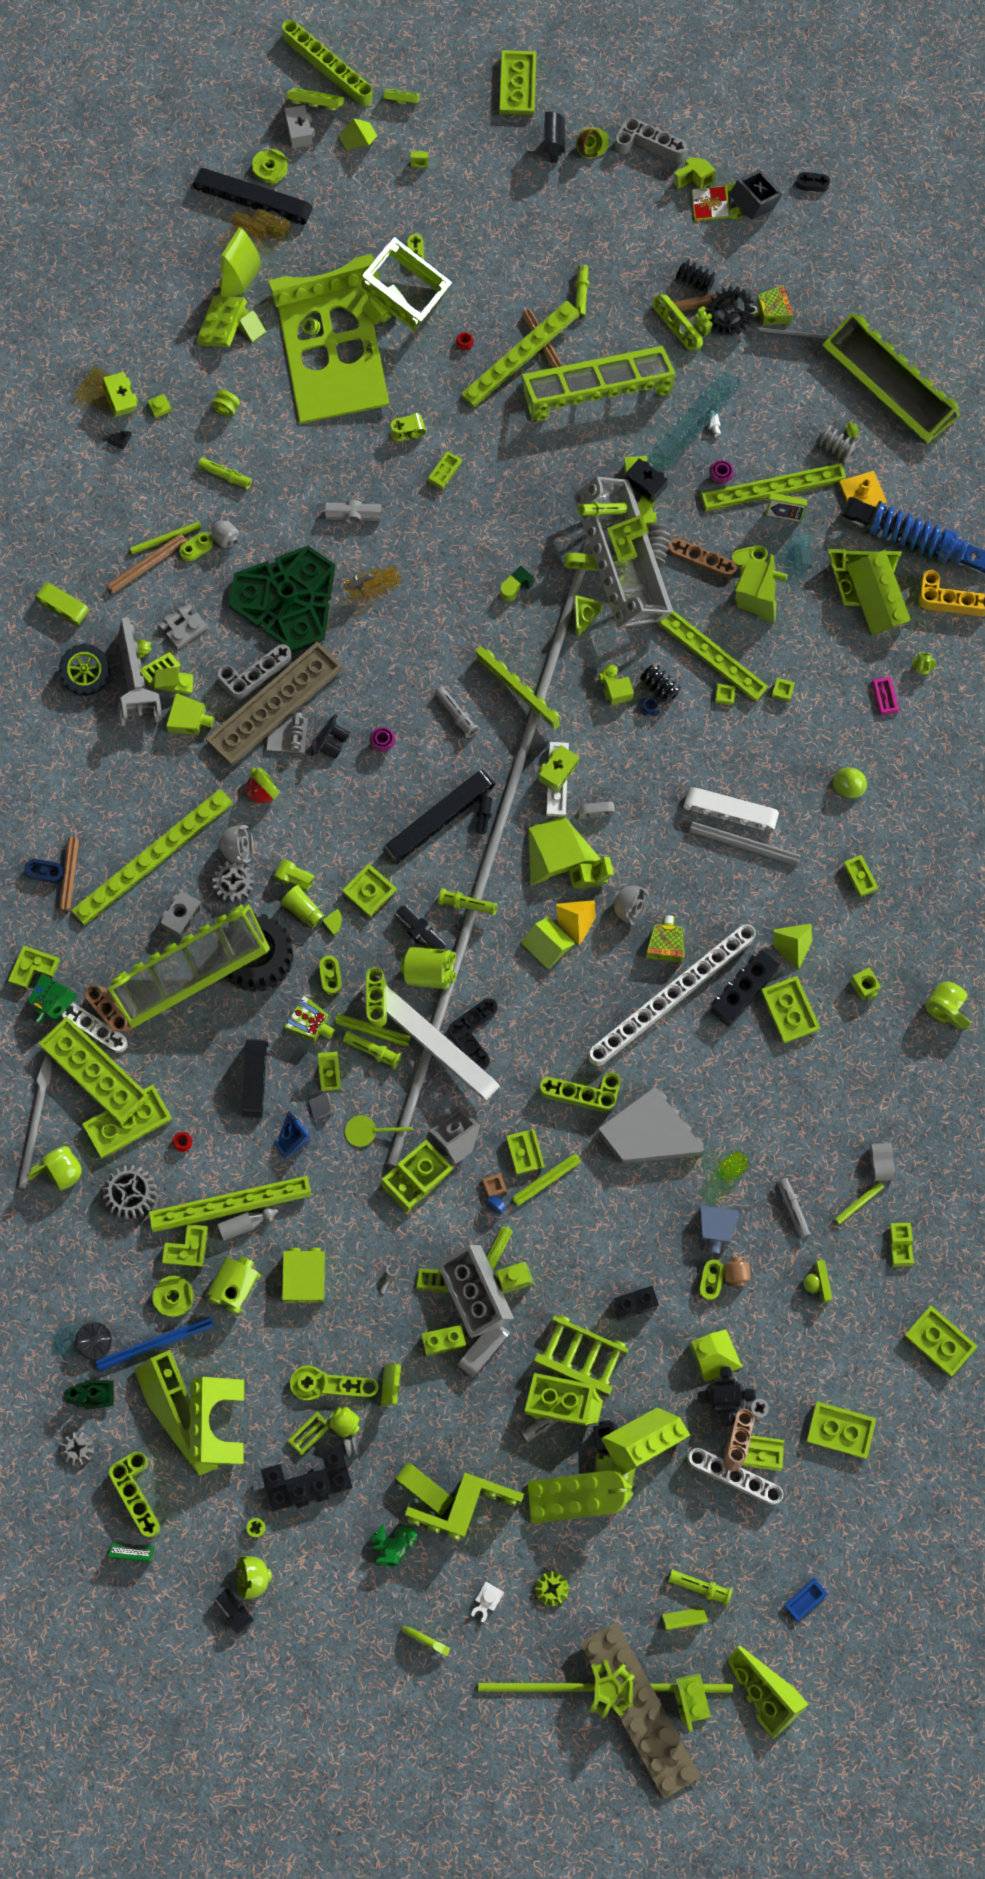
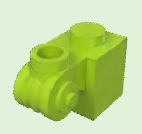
M613 664L606 665L604 670L598 673L600 683H604L606 687L604 689L605 699L610 701L611 706L632 701L634 696L629 676L616 679L618 668Z

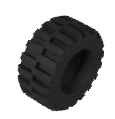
M254 913L265 939L270 941L274 947L273 957L263 966L248 967L244 965L225 976L229 978L233 985L236 983L238 988L243 990L246 987L252 992H255L256 988L265 991L267 990L266 987L270 985L273 988L277 986L278 980L283 981L286 978V972H290L291 962H293L294 956L290 935L286 932L283 924H278V920L273 917L268 919L266 914H261V917H257L256 913ZM242 917L237 922L235 920L230 922V927H225L222 931L234 956H237V950L244 941L254 938ZM219 938L217 955L221 965L228 961L229 958Z

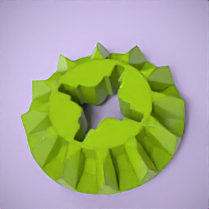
M551 1571L539 1577L536 1582L535 1592L537 1598L543 1604L557 1606L567 1598L569 1586L564 1576ZM547 1580L552 1585H557L560 1583V1585L556 1589V1595L558 1597L553 1595V1593L544 1594V1592H546V1590L549 1588Z

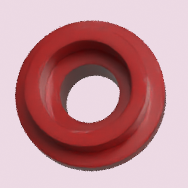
M463 332L457 336L456 345L461 350H469L474 345V339L469 333Z
M180 1132L174 1136L172 1144L178 1152H186L192 1147L193 1141L188 1133ZM181 1139L186 1140L184 1146L179 1145Z

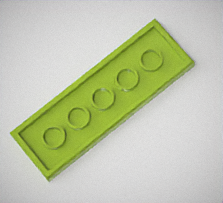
M67 1016L38 1043L121 1126L151 1098Z

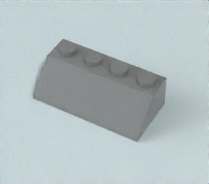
M468 1245L438 1263V1267L470 1338L497 1329L514 1319L481 1245Z

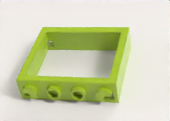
M393 238L361 277L357 287L415 331L445 294L452 282L397 239ZM389 255L438 292L421 314L372 276Z

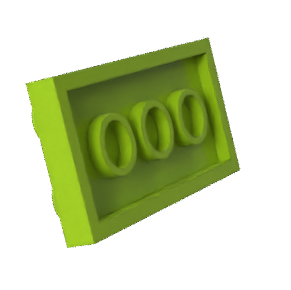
M502 50L499 114L534 115L537 52Z
M154 1085L144 1089L151 1098L122 1126L107 1111L82 1123L102 1159L173 1120Z

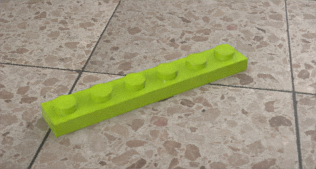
M481 646L475 650L477 659L550 727L556 730L560 726L559 714L554 709L550 710L541 697L537 698L528 685L524 686L515 673L511 674L502 661L498 662L494 659L495 656L490 650H485Z

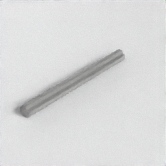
M692 822L689 829L690 833L797 866L801 858L799 854L696 822Z

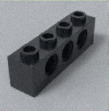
M763 950L758 955L754 953L748 960L750 964L747 968L742 967L736 974L738 978L734 983L730 981L723 989L725 993L721 997L718 995L711 1003L713 1006L711 1012L727 1026L731 1025L780 966ZM754 969L758 970L761 975L754 976L751 971ZM739 984H746L749 989L746 991L741 990ZM733 998L736 1004L730 1005L726 999Z

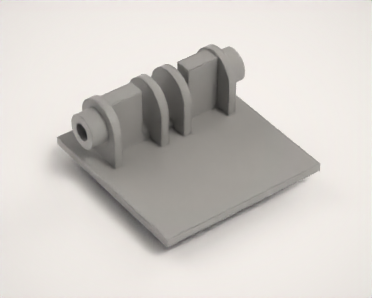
M298 712L294 713V716L288 717L268 735L267 751L305 753L308 718H303L302 714Z

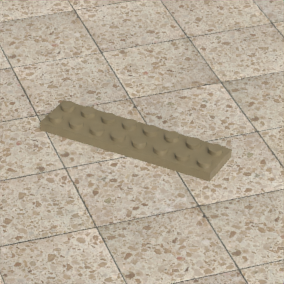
M316 642L206 738L207 743L231 766L235 765L343 670V665L321 644Z
M613 1622L579 1642L590 1664L595 1663V1665L604 1663L603 1660L607 1659L613 1673L624 1663L627 1672L635 1676L632 1680L633 1706L626 1708L623 1711L624 1715L622 1717L619 1716L663 1799L701 1778L617 1622ZM607 1671L600 1673V1678L608 1676ZM618 1675L616 1679L622 1683L623 1679ZM620 1698L615 1704L618 1705L623 1699Z

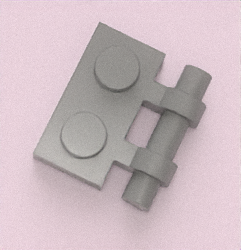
M189 603L184 607H179L176 613L165 617L164 621L159 624L162 631L168 627L171 629L166 635L178 650L208 629L207 624L197 612L189 616L188 613L193 610ZM180 618L185 620L178 626L175 625V622Z

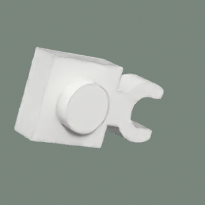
M485 1582L475 1600L480 1605L473 1609L471 1616L474 1617L477 1611H481L483 1613L481 1622H484L487 1619V1609L489 1608L494 1611L504 1592Z

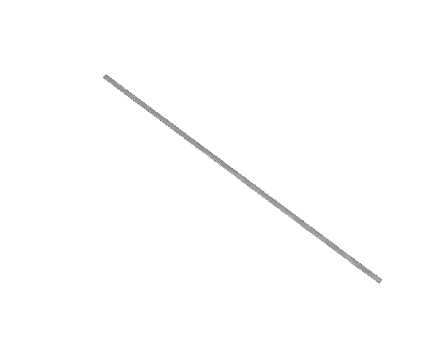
M586 538L582 553L591 554L592 550L588 538ZM576 569L536 694L537 698L541 697L545 700L574 609L575 595L578 596L586 570ZM531 710L472 895V898L482 899L537 726L539 715ZM471 909L467 911L455 949L456 961L453 964V971H456V978L477 915V911ZM451 982L449 988L442 989L431 1024L438 1031H440L455 982ZM425 1048L419 1061L399 1127L410 1126L432 1056ZM408 1131L397 1132L387 1165L397 1166Z

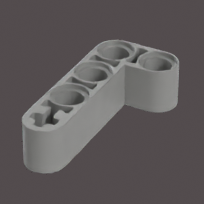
M635 118L626 119L616 136L615 150L622 155L627 154L632 146L636 144L677 163L682 162L686 156L687 144L685 141Z
M278 645L240 675L233 667L223 665L218 670L219 682L233 699L242 701L291 663V650L287 645ZM267 665L273 666L271 669L264 668ZM226 674L231 675L228 679L223 678ZM253 676L258 677L255 681L249 680ZM243 688L241 692H235V689Z

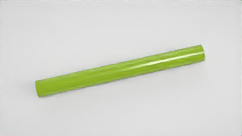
M197 521L130 547V551L133 555L172 540L179 534L185 535L201 528L200 522Z

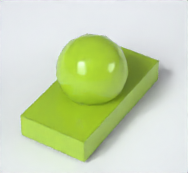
M818 1260L814 1263L816 1274H808L803 1284L810 1293L820 1292L822 1304L829 1303L833 1298L824 1260Z

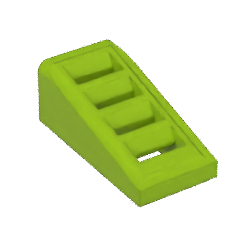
M170 652L139 670L140 676L144 677L145 682L151 689L154 687V677H151L149 673L152 672L155 675V668L163 669L160 666L162 663L166 668H172L166 660L169 659L174 664L172 667H182Z
M419 1268L416 1289L450 1293L445 1281L444 1286H441L442 1273L440 1270ZM425 1274H429L427 1285H424ZM434 1275H437L436 1285H432Z

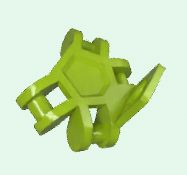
M607 1659L603 1660L604 1663L595 1665V1663L591 1664L595 1676V1694L589 1712L592 1714L596 1712L601 1715L600 1718L605 1719L612 1707L622 1717L624 1715L623 1711L633 1706L632 1680L635 1676L627 1672L624 1663L613 1673ZM607 1671L608 1676L600 1678L599 1674ZM618 1675L623 1679L622 1683L616 1679ZM622 1698L623 1700L616 1705L615 1702ZM599 1701L605 1703V1707L599 1705Z

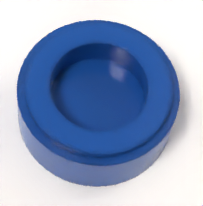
M490 1196L486 1201L487 1205L497 1214L501 1215L506 1210V1205L496 1196Z

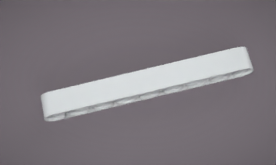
M374 976L371 981L376 982L379 978ZM365 982L359 989L366 996ZM386 985L387 1015L476 1094L487 1101L500 1085ZM380 994L374 995V996L372 997V1000H373V1001L379 1000L380 997H381V995H380Z

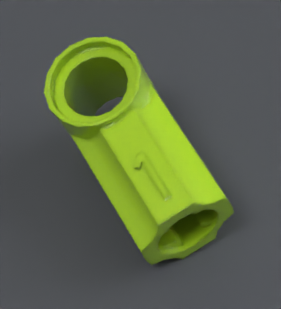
M281 859L273 878L279 882L283 881V884L299 885L301 889L308 891L315 875L297 868L294 863L286 859Z

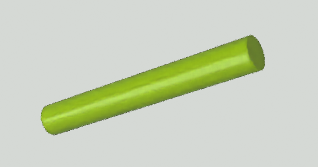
M880 1181L834 1219L837 1224L840 1225L884 1188V1185Z

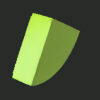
M338 909L322 920L333 936L337 935L342 924L341 914Z

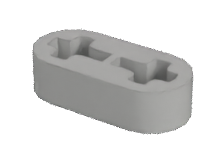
M599 802L580 805L578 807L579 818L611 816L615 814L614 803Z

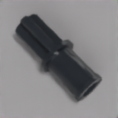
M482 796L480 798V807L476 814L478 817L476 832L478 834H485L487 832L488 821L492 816L490 810L493 799L489 796Z

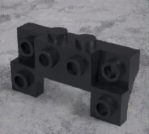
M339 1446L321 1452L325 1465L324 1469L285 1480L281 1464L261 1469L271 1511L275 1512L295 1505L297 1509L309 1505L308 1501L317 1499V1503L329 1500V1495L352 1489L342 1447Z

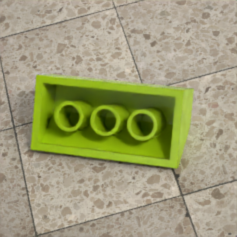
M886 550L866 556L847 565L872 635L911 621Z
M657 1407L604 1436L601 1440L621 1474L625 1475L691 1435L680 1417Z

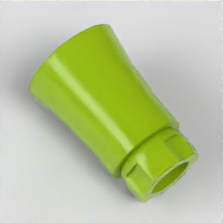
M299 885L293 887L280 902L281 906L293 913L311 929L317 926L324 917V914L308 898Z

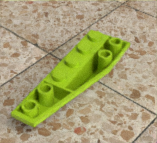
M168 1350L142 1363L134 1369V1372L150 1410L190 1462L189 1408L191 1398L172 1352ZM191 1464L199 1476L219 1468L218 1465Z

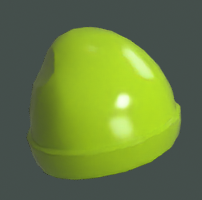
M852 767L840 769L832 780L836 792L846 798H857L867 788L864 774Z

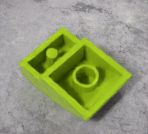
M425 1140L381 1180L380 1186L408 1213L453 1170V1167Z

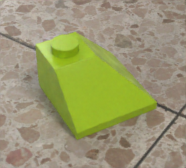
M726 1329L708 1334L689 1343L704 1382L720 1377L721 1367L728 1366L732 1372L742 1368Z

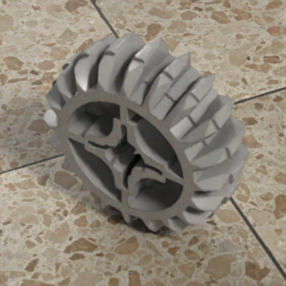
M124 1165L123 1172L116 1168L115 1172L117 1175L114 1176L110 1173L109 1177L112 1180H105L104 1182L109 1187L102 1188L104 1193H108L102 1196L103 1200L107 1201L105 1206L107 1208L112 1207L110 1209L112 1214L117 1211L118 1218L122 1217L123 1213L126 1220L129 1219L130 1214H132L133 1219H137V1212L144 1216V1208L147 1211L151 1210L147 1204H155V1200L151 1197H157V1192L152 1191L157 1188L156 1184H151L154 1178H148L150 1174L148 1171L142 1173V1167L135 1171L134 1165L130 1166V1170ZM133 1177L127 1184L119 1183L125 1178ZM139 1179L145 1183V1195L137 1190ZM130 1188H132L134 1191L133 1195L127 1196L125 1191L127 1189L130 1191ZM114 1189L122 1193L121 1205L117 1204L114 1200ZM133 1200L141 1201L136 1206L127 1207Z

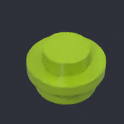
M850 421L849 424L845 425L846 432L850 439H857V434H860L857 424H853Z

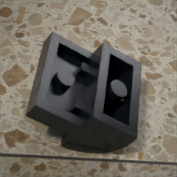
M545 112L544 153H551V163H558V156L565 153V119L558 113Z

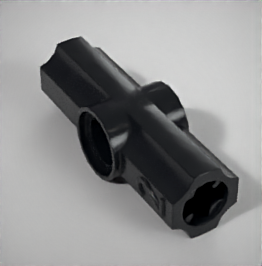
M406 904L396 911L394 918L407 930L411 938H415L414 941L416 943H420L424 948L444 949L446 947V944L433 932L430 924L425 919L419 918Z

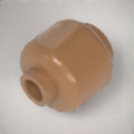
M731 1257L730 1262L724 1264L725 1282L730 1283V1286H746V1282L750 1281V1264L747 1261H742V1257Z

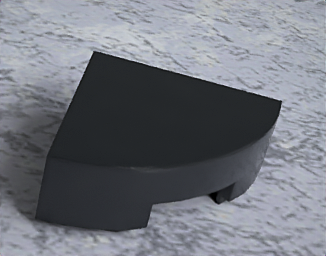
M122 431L112 434L107 439V443L124 450L132 436V432Z

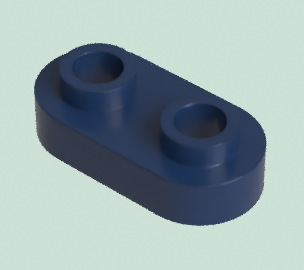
M31 859L25 864V872L30 879L57 883L63 879L64 870L59 863ZM34 868H39L38 872L33 873L32 870ZM53 871L58 872L56 876H51Z

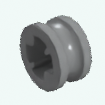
M352 1437L350 1440L344 1438L347 1456L350 1457L351 1454L358 1455L355 1437Z

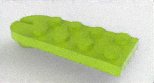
M607 1470L527 1481L531 1524L615 1514L622 1511L633 1496V1492L610 1494V1491L615 1489L632 1488V1485L623 1475L616 1471Z

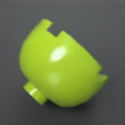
M240 1556L237 1559L236 1568H240L239 1578L236 1577L239 1596L243 1597L242 1600L259 1597L267 1589L268 1582H271V1570L267 1569L262 1559L255 1556Z

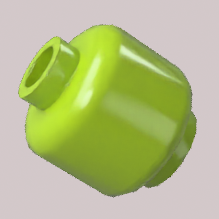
M338 1407L329 1417L330 1428L342 1438L349 1435L353 1437L360 1428L358 1426L359 1416L348 1407Z

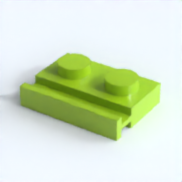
M534 1129L506 1136L516 1175L545 1168Z
M751 1435L747 1457L742 1466L782 1471L784 1440Z

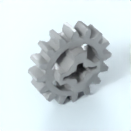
M226 862L225 868L220 865V872H214L217 878L212 879L213 884H216L213 888L214 891H218L217 896H223L225 902L229 898L231 903H234L235 899L242 902L241 897L243 896L248 899L247 892L253 893L251 886L255 885V881L251 880L254 878V874L250 873V867L244 869V863L238 866L234 862L233 865ZM233 879H236L235 884L232 885L231 882H233ZM222 886L227 888L229 892L225 891Z

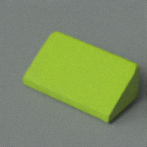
M703 1607L662 1614L665 1630L708 1622Z

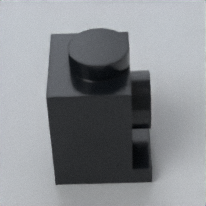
M610 1420L601 1421L599 1425L593 1426L597 1450L602 1454H608L609 1452L601 1438L618 1429L617 1424Z

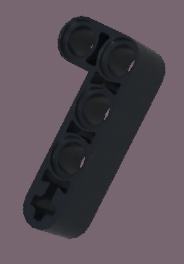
M246 1039L242 1117L263 1118L268 1039Z

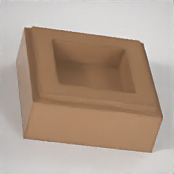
M501 1173L482 1179L488 1198L507 1193Z

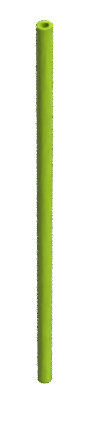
M478 1683V1692H595V1683ZM650 1683L654 1692H674L673 1687L677 1686V1684ZM703 1684L705 1693H733V1684Z

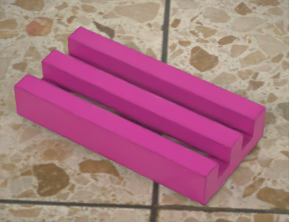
M891 677L873 679L872 685L880 716L898 713L899 708ZM884 682L888 684L893 708H890ZM878 683H880L886 709L883 708Z

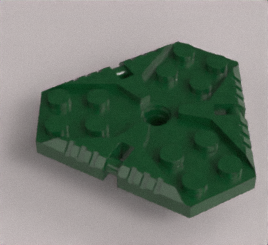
M305 546L276 557L275 562L271 564L265 561L234 573L229 607L257 628H263L264 633L274 638L281 645H287L291 652L309 647L316 642L319 643L325 640L330 609L328 602L331 600L336 566L310 546ZM274 570H279L278 573L273 574ZM286 592L291 593L290 595H287V596H286V595H283V594L286 593ZM267 618L271 619L269 623L266 622Z

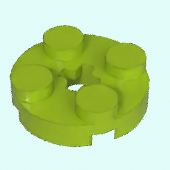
M275 149L258 152L252 161L253 174L264 183L277 184L278 181H281L286 176L288 171L286 157L282 152ZM271 164H273V168H271V169L267 168V166H266V165H269V166H270Z
M168 1276L163 1278L154 1289L153 1303L162 1315L171 1318L180 1317L191 1309L194 1301V1291L185 1279L179 1276ZM172 1291H175V1294H179V1298H176L175 1302H172L170 1299L168 1300V1296L171 1295Z

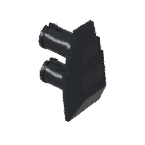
M337 714L327 721L324 728L312 740V757L321 750L335 759L340 754L342 748L329 742L327 738L331 734L344 743L350 735L349 731L336 725Z

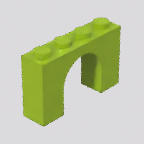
M213 1377L191 1379V1405L189 1408L190 1464L230 1466L243 1464L244 1443L224 1442L217 1439L209 1426V1414L217 1402L234 1403L244 1401V1380Z

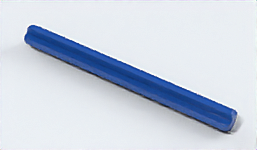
M211 1317L203 1318L96 1361L97 1369L99 1371L109 1369L210 1329L214 1326Z

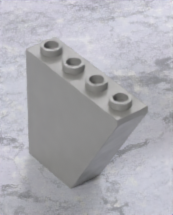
M656 1087L601 1126L597 1132L621 1164L700 1156L705 1150L703 1148L704 1144L699 1137H694L691 1133L690 1125L680 1119L678 1110L675 1106L669 1105L666 1101L665 1093L662 1090L658 1091Z

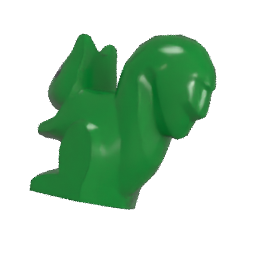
M382 1524L370 1537V1542L376 1544V1546L372 1547V1551L380 1552V1557L376 1560V1566H397L405 1556L406 1549L412 1548L413 1544H416L417 1532L415 1529L408 1525H401L396 1529L394 1538H387L385 1527Z

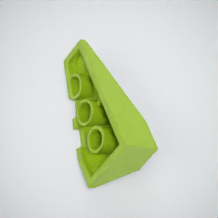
M738 1646L727 1659L738 1683L744 1684L749 1693L746 1696L748 1702H753L758 1711V1714L755 1715L758 1722L773 1739L797 1719L809 1705L793 1686L743 1647Z

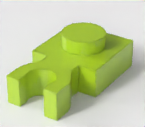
M703 306L698 309V313L695 315L694 327L697 332H701L706 336L711 332L712 323L709 320L712 318V315L710 313L707 315L705 312L706 308Z

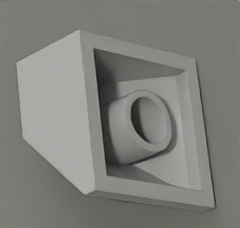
M460 1108L429 1131L448 1157L456 1164L472 1153L480 1125L463 1108Z

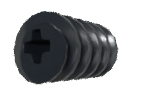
M690 259L685 263L683 262L677 271L676 279L681 276V281L685 282L687 280L688 285L694 282V288L700 286V291L703 292L706 289V294H708L715 281V272L708 275V268L702 272V265L696 269V262L691 266L689 265Z
M650 665L641 674L640 680L645 681V685L650 686V690L655 691L657 697L661 696L660 700L667 705L678 695L681 687L674 688L675 681L669 683L671 676L663 677L666 673L665 670L660 673L658 672L661 667L660 665L656 667Z

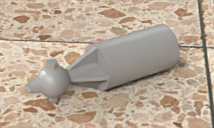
M264 1207L262 1213L247 1212L219 1223L218 1227L223 1240L225 1241L254 1230L264 1219L272 1222L278 1210Z

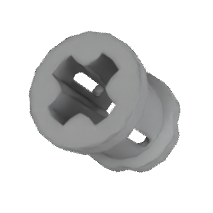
M756 1399L747 1405V1410L753 1413L754 1420H758L767 1415L769 1406L765 1400ZM759 1406L761 1410L755 1412L754 1409Z

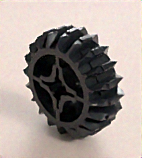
M729 286L727 291L722 287L723 293L720 294L716 291L717 297H711L713 303H708L707 305L711 308L707 310V314L710 313L712 315L709 321L712 322V328L716 327L718 333L722 331V334L726 335L729 332V335L733 336L734 331H736L737 334H740L739 329L742 328L746 331L744 325H751L749 319H754L755 317L751 314L756 311L754 307H751L754 305V301L750 300L751 295L746 294L745 289L740 291V288L737 286L733 290V287ZM738 298L744 302V311L738 308ZM726 299H729L728 303L722 304ZM733 308L735 311L729 314L727 311ZM718 311L724 313V323L719 321ZM735 318H740V320L732 324Z

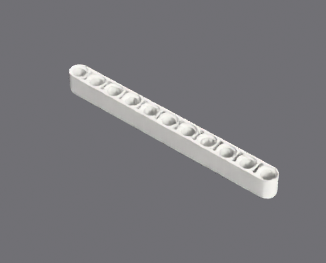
M748 924L742 925L595 1044L590 1050V1063L594 1066H601L747 948L754 940L755 929ZM741 933H748L750 935V938H743L741 936ZM732 944L735 946L736 950L731 951L726 947V945ZM712 957H720L721 962H714ZM704 968L707 973L702 975L698 973L697 969ZM689 980L692 985L687 987L682 981ZM675 992L677 998L672 999L667 993ZM660 1004L663 1009L657 1011L653 1008V1005ZM645 1016L648 1021L642 1023L638 1020V1017ZM630 1028L633 1034L627 1035L623 1032V1029ZM615 1040L618 1046L611 1047L608 1041ZM600 1052L602 1053L603 1058L596 1059L594 1058L593 1053Z

